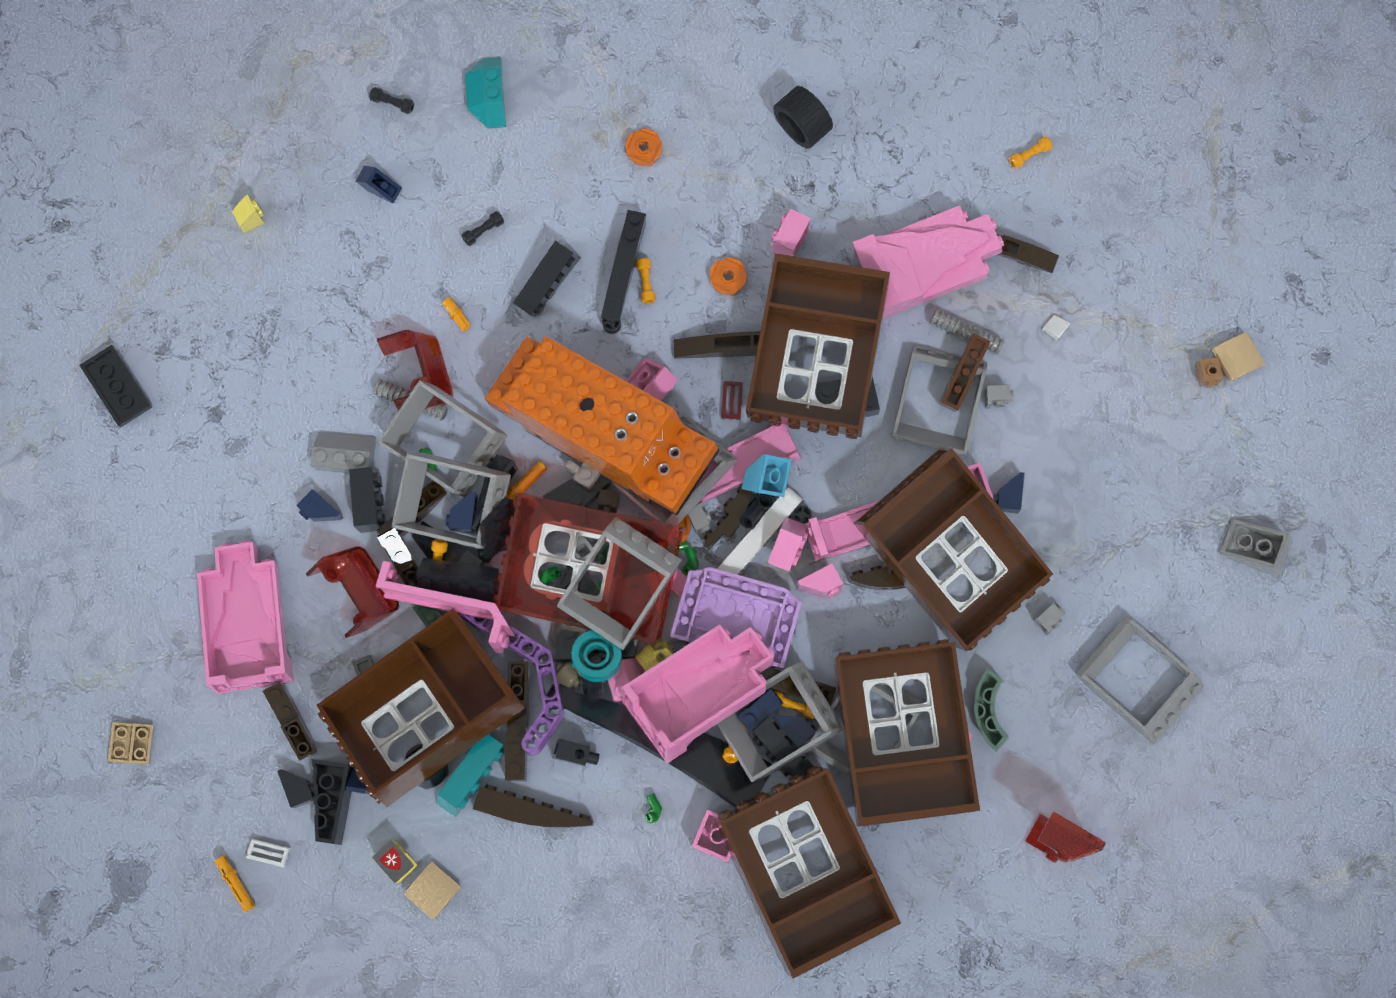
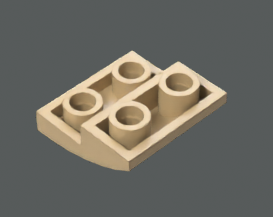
M1247 332L1211 349L1215 357H1219L1220 365L1230 382L1266 365Z
M112 722L107 762L149 764L153 725Z
M431 861L403 895L434 921L459 892L461 886Z

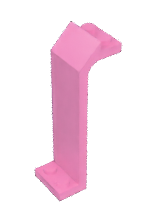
M781 424V426L769 427L726 448L738 459L733 467L698 504L743 484L745 470L763 454L792 459L794 462L802 460L787 426ZM716 461L712 462L695 490L719 466Z
M878 501L826 519L818 520L816 517L809 519V523L805 524L807 525L806 532L809 533L808 540L815 560L836 557L870 545L853 523Z
M383 561L375 587L383 590L385 593L384 598L445 611L454 608L459 614L493 620L494 623L488 642L496 653L503 654L504 648L508 647V635L515 637L495 603L399 584L400 575L391 562Z

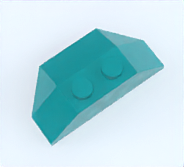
M501 57L483 58L465 73L467 110L488 129L506 127Z

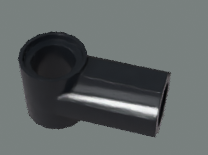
M759 494L749 503L747 510L741 516V525L745 528L754 529L766 511L772 507V498L767 494Z

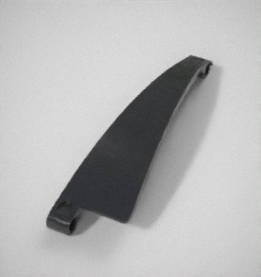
M554 684L547 692V697H552L555 695L556 690ZM559 685L564 709L617 734L665 761L625 705L599 698V701L596 703L587 702L586 694H581ZM707 733L696 737L687 746L686 752L668 763L734 807L742 801L750 802L754 800L753 796L761 792L769 778L767 776L751 782L739 760L735 763H728L723 759L724 750L729 746L728 742ZM763 759L767 767H770L772 765L770 762Z

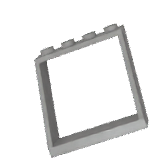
M914 344L892 437H896L901 441H912L918 445L932 446L937 450L939 448H952L958 455H967L987 371V362L981 361L976 375H980L965 439L899 423L914 360L955 369L961 355Z
M419 380L377 442L403 461H406L407 452L399 446L434 395L488 431L467 463L486 467L507 435L501 429L435 385ZM428 466L426 470V476L450 492L461 496H466L480 476L461 471L454 482H451Z
M683 413L678 415L683 425L715 442L720 451L714 459L719 466L691 494L679 514L675 515L653 501L649 504L613 483L619 491L626 494L632 502L640 506L646 514L654 518L664 528L680 523L733 467L738 459Z
M407 453L391 527L484 549L481 546L480 526L477 538L415 524L428 463L490 477L481 522L506 497L511 475L506 472L427 453Z
M615 517L603 531L560 599L557 607L624 650L680 565L682 559ZM606 539L617 544L665 576L631 630L573 593Z
M1128 616L1123 618L1076 672L1083 684L1152 744H1155L1163 736L1169 726L1176 721V718L1188 707L1189 703L1204 687L1198 676ZM1135 633L1186 676V679L1145 726L1093 682Z
M803 662L792 665L766 681V690L790 676L822 728L823 735L767 767L735 713L717 724L751 782L769 776L844 729Z
M878 683L871 688V691L895 705L894 693L889 685ZM902 687V699L905 705L925 703L919 696L913 695ZM838 695L831 705L832 710L835 709L839 702ZM920 712L909 713L912 717L907 724V733ZM820 725L810 742L819 737L818 735L822 730ZM900 737L893 749H898L901 746ZM825 741L809 751L849 776L847 754L839 748Z

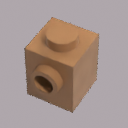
M1219 357L1201 359L1195 364L1199 386L1206 385V388L1218 386V383L1223 380Z

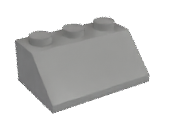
M319 432L313 445L310 465L314 470L349 473V469L373 467L376 438Z

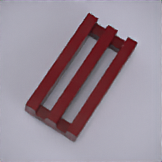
M724 381L722 419L741 420L743 382ZM727 386H731L730 414H726ZM735 386H739L737 415H733Z

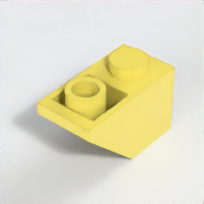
M248 195L244 196L232 211L244 233L264 224L261 218L264 214L260 206H258L255 199L251 200Z

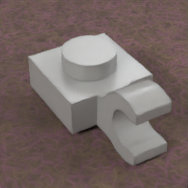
M568 460L564 465L567 471L575 475L573 480L588 490L592 488L600 476L597 470L585 463L579 467L571 460Z

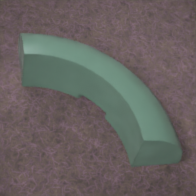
M987 668L976 688L974 713L983 738L993 750L998 751L1010 738L1000 727L995 712L996 697L1004 681Z

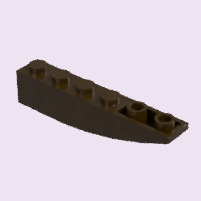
M760 331L674 339V359L756 356Z
M508 661V685L525 708L507 721L505 780L508 782H527L528 754L522 748V740L528 732V661Z
M488 784L485 787L480 786L473 806L474 810L532 826L574 828L594 825V822L590 821L591 816L580 813L579 817L571 815V810L561 807V810L558 811L553 809L554 805L542 801V804L539 805L534 803L535 799L523 796V799L515 797L516 793L507 790L504 793L497 792V787Z

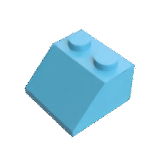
M763 454L745 470L742 489L784 497L792 459Z

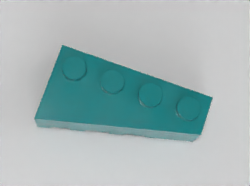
M489 734L474 744L437 794V805L457 817L461 809L463 810L469 802L470 796L475 794L480 787L482 779L490 774L493 763L495 761L498 762L503 756V744Z

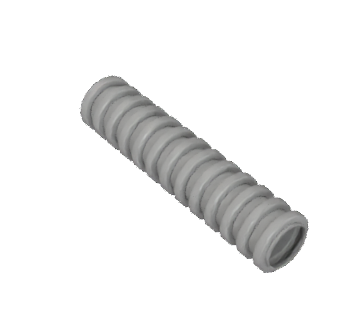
M939 309L935 310L930 321L931 325L934 323L936 327L940 326L942 330L945 328L947 332L951 331L953 335L956 333L958 337L962 336L964 340L967 338L968 341L974 333L991 341L988 346L991 352L995 351V354L1000 352L1005 342L1003 338L999 339V336L994 337L992 333L988 334V331L983 332V329L980 328L979 330L977 326L972 327V324L968 325L966 321L961 322V319L957 320L955 316L952 318L950 314L946 315L944 311L939 312Z
M379 379L373 388L374 395H379L381 398L384 396L386 400L390 399L391 402L395 401V403H401V405L411 394L408 389L405 391L404 388H399L397 385L394 387L392 383L388 384L387 381L383 382L382 379ZM431 399L422 413H428V416L431 417L433 415L435 419L439 418L442 421L447 415L448 405H442L441 402L437 403L436 400L432 401Z

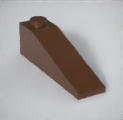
M974 333L972 334L940 398L939 405L954 412L959 411L991 341Z

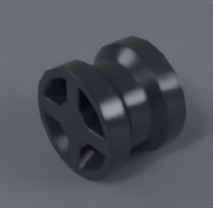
M602 319L605 332L608 334L618 333L621 329V319L620 323Z
M806 506L796 507L792 514L793 520L803 524L809 523V519L812 517L810 509Z

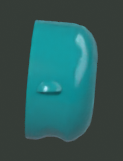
M593 630L580 635L572 647L573 663L571 667L575 668L577 673L588 681L603 682L610 680L621 666V648ZM602 650L606 653V658L602 663L593 664L588 660V655L592 651Z

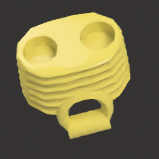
M665 639L655 645L648 642L635 655V658L648 671L673 655L674 649ZM662 653L665 657H659L658 654Z

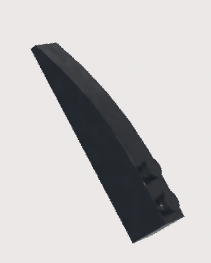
M632 210L627 211L601 319L620 323L646 226V213Z

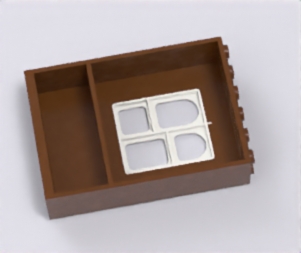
M775 253L746 406V414L748 418H751L750 421L756 423L768 421L773 426L786 424L791 429L803 427L808 428L807 431L819 433V430L827 431L826 434L831 436L844 434L849 439L862 437L889 287L890 272ZM795 335L816 339L814 357L810 369L793 367L788 364L792 340ZM825 341L847 344L846 358L843 365L826 363L821 360ZM820 370L842 374L838 398L831 404L820 403L815 396ZM793 374L809 378L808 389L803 397L792 399L786 395L784 391L786 375Z
M939 448L853 523L949 641L955 642V647L964 651L974 649L982 637L985 638L990 635L993 627L1002 624L1010 612L1018 610L1021 607V603L1025 599L1033 597L1036 593L1035 590L1040 586L1046 585L1053 575L1052 571L952 448ZM959 522H962L973 535V540L961 551L956 552L945 539V534ZM935 543H939L956 564L955 569L942 580H938L921 559L922 554ZM978 546L983 547L996 565V573L988 581L979 580L964 562V558ZM960 574H964L973 588L970 598L963 602L956 601L946 590L947 585Z
M454 608L316 705L320 710L317 713L318 716L328 725L327 730L338 741L336 744L347 755L346 759L349 764L356 769L357 777L367 786L365 789L378 804L382 802L386 807L393 804L525 708ZM420 688H424L433 701L432 706L411 721L406 722L398 711L397 705ZM440 712L449 724V729L434 740H430L422 729L421 723L434 713ZM391 713L399 726L398 730L386 738H377L372 732L374 722L383 714ZM409 731H415L423 743V747L403 762H392L388 756L390 746Z
M943 639L938 640L933 645H930L929 642L917 643L916 647L904 644L899 645L894 650H890V647L878 648L877 652H870V649L859 650L855 655H851L850 652L838 653V657H835L834 668L857 827L980 811L955 642ZM910 679L921 681L926 689L927 702L905 705L902 699L903 684ZM885 683L891 687L896 707L895 717L874 719L872 717L869 694L875 684ZM927 711L930 715L933 743L912 747L909 745L905 716L908 713ZM891 725L898 726L901 747L879 751L876 747L875 728Z
M817 765L806 770L807 774L800 776L798 774L789 778L790 782L787 784L779 783L771 787L772 791L769 793L761 792L753 796L754 800L750 802L745 800L735 805L736 809L732 811L727 809L718 813V818L714 819L785 973L793 979L901 924L829 769L821 766L818 767ZM802 810L810 816L814 824V830L794 839L788 829L787 820L792 812ZM769 824L779 828L789 848V854L773 862L767 861L758 841L760 829ZM819 838L829 856L832 868L812 877L799 852V847ZM790 862H795L803 882L783 892L774 876V871Z

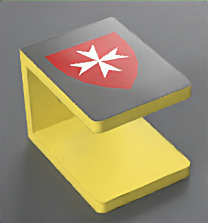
M392 839L372 857L394 883H400L418 866L401 845Z

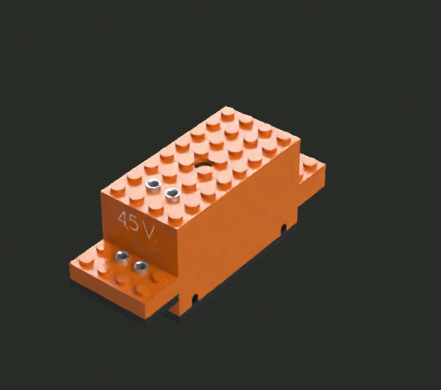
M526 336L484 398L492 408L521 424L531 435L577 462L585 463L592 467L602 476L606 477V479L650 504L653 501L675 515L679 514L720 451L715 442L683 425L673 407L547 336L540 343Z

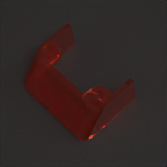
M402 330L377 338L384 356L415 347L423 376L411 382V392L419 380L435 385L453 397L454 392L441 347L435 336L412 330ZM409 395L393 400L398 411ZM434 395L425 409L445 402Z
M360 546L322 557L306 573L307 577L322 573L325 579L331 583L341 582L358 609L359 613L353 617L355 626L344 635L346 638L369 630L399 609V602L397 600L384 598L385 593L383 590L375 587L380 571L368 552Z
M1055 812L1051 814L1050 818L1040 814L1025 840L1026 843L1047 854L1045 858L1054 863L1057 861L1073 862L1102 851L1106 845L1100 838Z

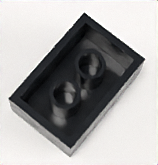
M873 376L865 417L878 415L880 411ZM842 379L816 384L815 394L817 400L823 404L835 402L839 395Z
M373 467L349 469L353 526L360 533L374 532L386 522L385 514L382 513L381 506H384V497L380 494V488L383 487L382 477L379 476V473Z

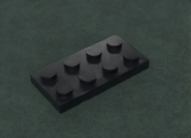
M110 345L79 365L120 428L152 408L149 400L114 346Z

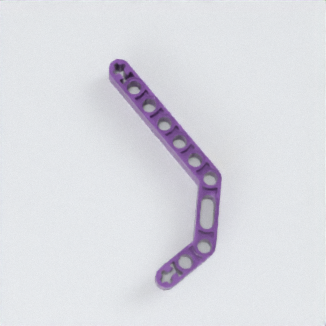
M459 614L461 619L490 637L494 623L493 620L485 619L483 622L478 623L477 619L479 617ZM508 625L513 634L517 636L515 642H509L507 648L534 664L537 670L543 710L522 740L524 751L530 756H536L545 747L564 718V708L555 660L547 648ZM527 646H533L531 652H524V649ZM543 656H549L547 662H540V659ZM547 674L553 675L556 691L552 697H547L545 693L543 679ZM552 709H559V713L556 716H550ZM542 725H547L548 729L545 732L540 733L539 727ZM529 743H531V744H534V743H535L536 746H535L534 748H533V747H530V748H529L528 744H529Z

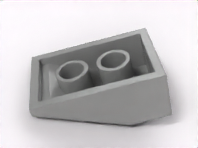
M1233 519L1220 555L1258 571L1280 577L1293 541L1289 533Z

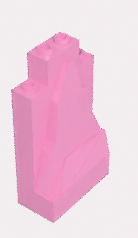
M959 205L886 235L874 236L872 234L852 242L861 267L890 272L883 319L987 279V272L990 270L987 262L982 260L1002 253V246H1004L1001 236H997L995 229H997L995 220L993 218L990 219L989 215L986 214L968 221L969 218L966 210L962 211Z
M244 540L234 545L226 543L214 548L216 570L205 569L203 572L197 573L206 686L216 694L270 686L280 681L282 683L294 682L292 659L288 656L278 564L271 559H264L259 563L258 547L253 541Z
M718 625L621 687L622 702L666 763L686 752L687 746L696 737L765 693L767 682L759 673L773 665L774 653L769 646L766 647L764 645L761 635L757 631L754 632L751 627L732 638L727 629H723L721 625Z

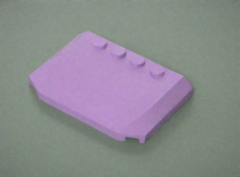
M712 567L696 571L692 570L688 572L670 638L690 644L718 625H721L723 629H727L732 638L751 627L754 632L757 631L761 635L764 645L766 647L769 646L774 653L773 665L770 667L784 669L802 603L786 588Z

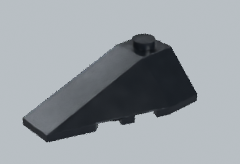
M499 454L495 458L492 457L487 464V467L510 474V481L518 471L513 460ZM486 476L472 524V530L476 533L479 531L490 477Z
M422 521L421 524H420V525H423V526H427V527L433 528L432 526H430L429 524H427V523L424 522V521ZM413 533L412 538L425 556L433 559L432 541L437 538ZM446 541L448 546L447 551L443 553V561L478 566L485 565L482 560L459 544Z

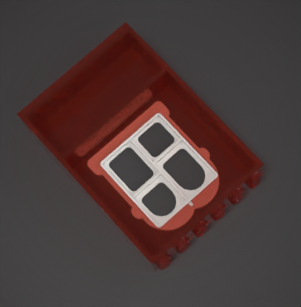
M518 493V497L515 496L513 501L515 512L509 521L511 531L510 535L506 537L505 546H507V551L502 556L501 565L503 570L498 576L497 584L499 585V590L494 595L493 603L502 611L592 630L557 607L566 590L543 584L538 577L539 568L546 562L571 566L573 568L572 582L584 561L575 558L579 536L599 539L615 517L678 557L684 526L527 493ZM562 531L570 534L568 550L565 556L554 555L546 549L545 538L550 532ZM606 539L610 544L606 563L604 565L591 563L587 569L603 574L600 594L593 596L580 593L578 585L573 593L631 630L665 576L617 544ZM675 572L632 639L653 644L661 641Z

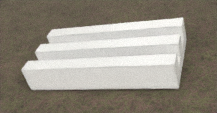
M251 838L246 858L285 868L291 848ZM254 844L283 850L284 853L279 854L255 848ZM252 851L282 858V861L278 862L254 856Z

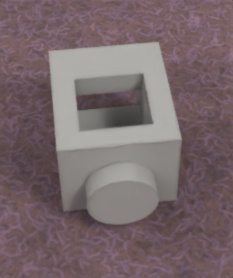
M1010 385L986 386L984 390L986 409H989L991 405L1004 407L1014 400L1013 390H1010Z
M704 502L696 505L687 514L696 534L699 532L704 534L711 530L709 522L712 519L707 510L703 511L705 509Z
M585 536L578 538L575 551L576 559L582 561L586 560L593 549ZM582 550L588 552L586 556L580 555Z
M1053 603L1034 622L1048 635L1053 631L1050 627L1055 629L1062 622L1060 618L1065 614V611L1061 606Z

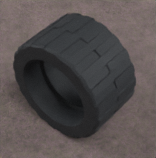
M802 86L794 87L773 107L774 115L780 126L791 139L806 149L813 147L833 128L832 118L825 106L813 93Z

